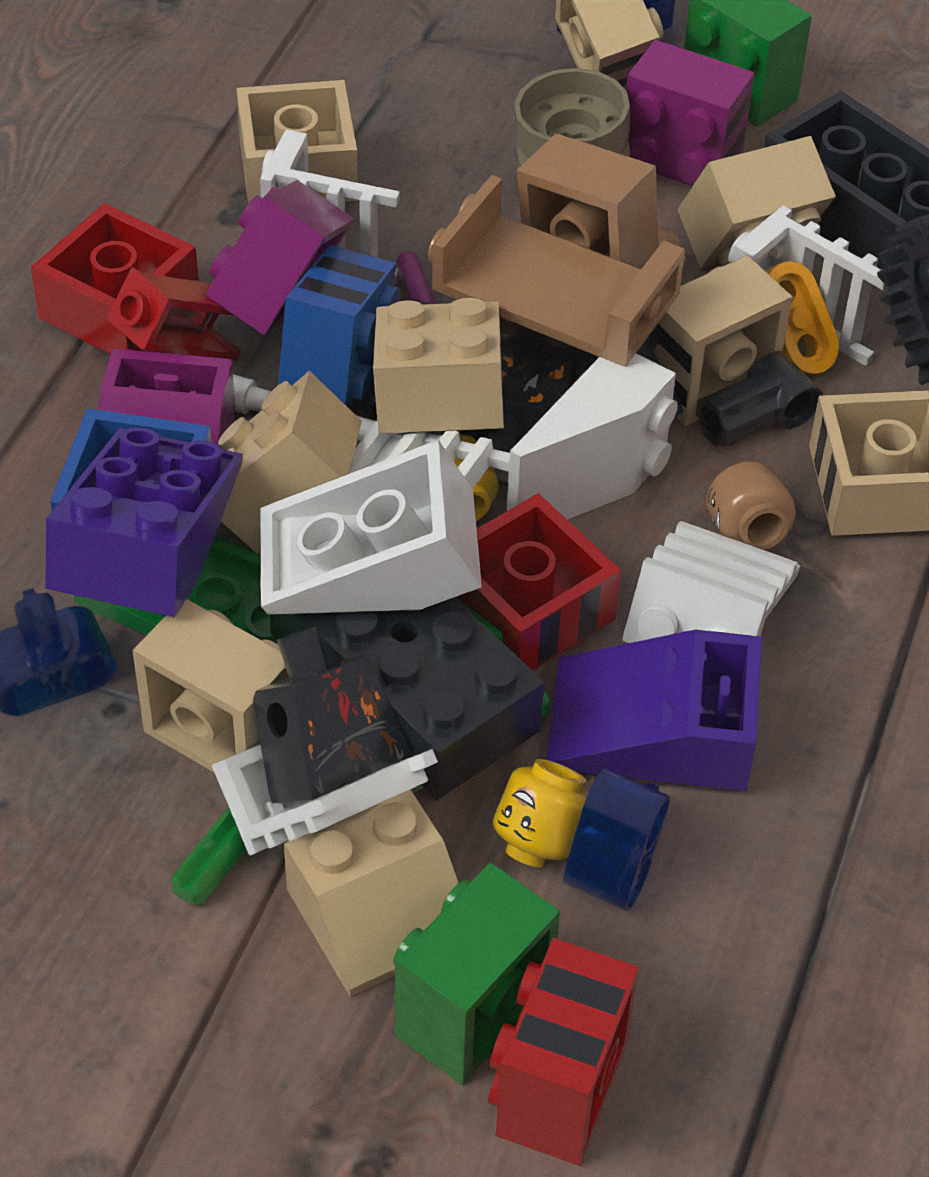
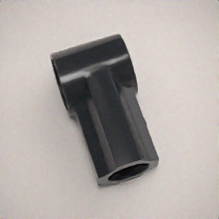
M775 351L757 361L745 379L698 399L696 415L700 420L703 434L714 446L719 444L727 445L776 422L784 429H792L802 425L815 414L818 398L823 395L822 391L784 352Z

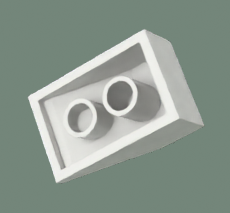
M638 354L634 355L626 367L599 357L510 450L507 511L539 493L568 520L631 495L649 475L654 477L659 475L666 466L672 451V445L667 443L669 426L677 411V402L673 400L676 373Z
M439 440L260 508L261 607L267 614L420 610L482 587L473 489Z

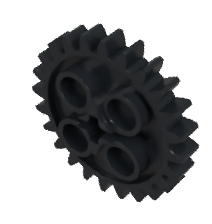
M929 214L895 227L896 233L886 237L885 240L889 248L881 251L879 256L887 268L877 272L878 278L887 286V292L879 294V299L889 305L891 314L884 318L885 324L896 326L898 332L893 345L894 347H905L907 350L905 366L907 368L915 365L919 367L918 380L921 385L929 383Z

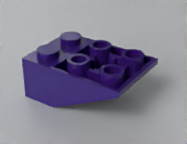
M119 428L46 518L45 589L175 617L198 583L241 468L243 454L223 450L217 444L209 441L185 442L161 437L155 431L147 428Z
M694 629L560 657L547 760L581 773L747 791L757 738L762 637Z

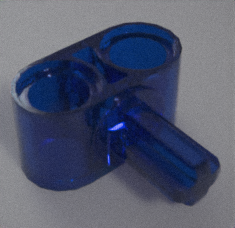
M34 588L22 592L23 599L14 605L18 625L0 631V710L2 713L9 716H22L94 691L112 679L117 669V662L92 610L82 606H72L56 611L54 599L50 593L37 594Z
M606 768L601 770L585 800L566 863L563 883L628 912L635 904L647 879L668 813L671 797L660 792L659 787L655 784L646 783L643 785Z

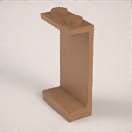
M491 175L476 194L471 193L464 199L458 215L446 229L440 228L433 236L428 250V260L432 263V290L457 300L461 298H477L484 302L499 301V317L626 367L680 294L685 248L663 240L642 269L633 267L502 216V178Z

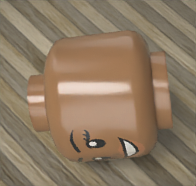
M743 461L734 464L718 474L708 488L706 496L708 515L722 536L767 550L782 541L793 527L796 516L794 499L777 474L769 466L757 461Z

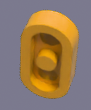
M793 261L768 267L764 271L792 296L783 352L806 376L828 370L838 356L839 340L814 276L807 267ZM800 338L807 347L805 356L801 355L797 346Z

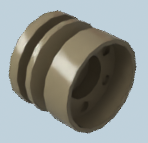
M580 68L553 70L532 79L519 91L514 103L515 132L518 143L516 149L518 168L555 133L630 157L628 142L630 136V104L627 91L616 79L594 70Z

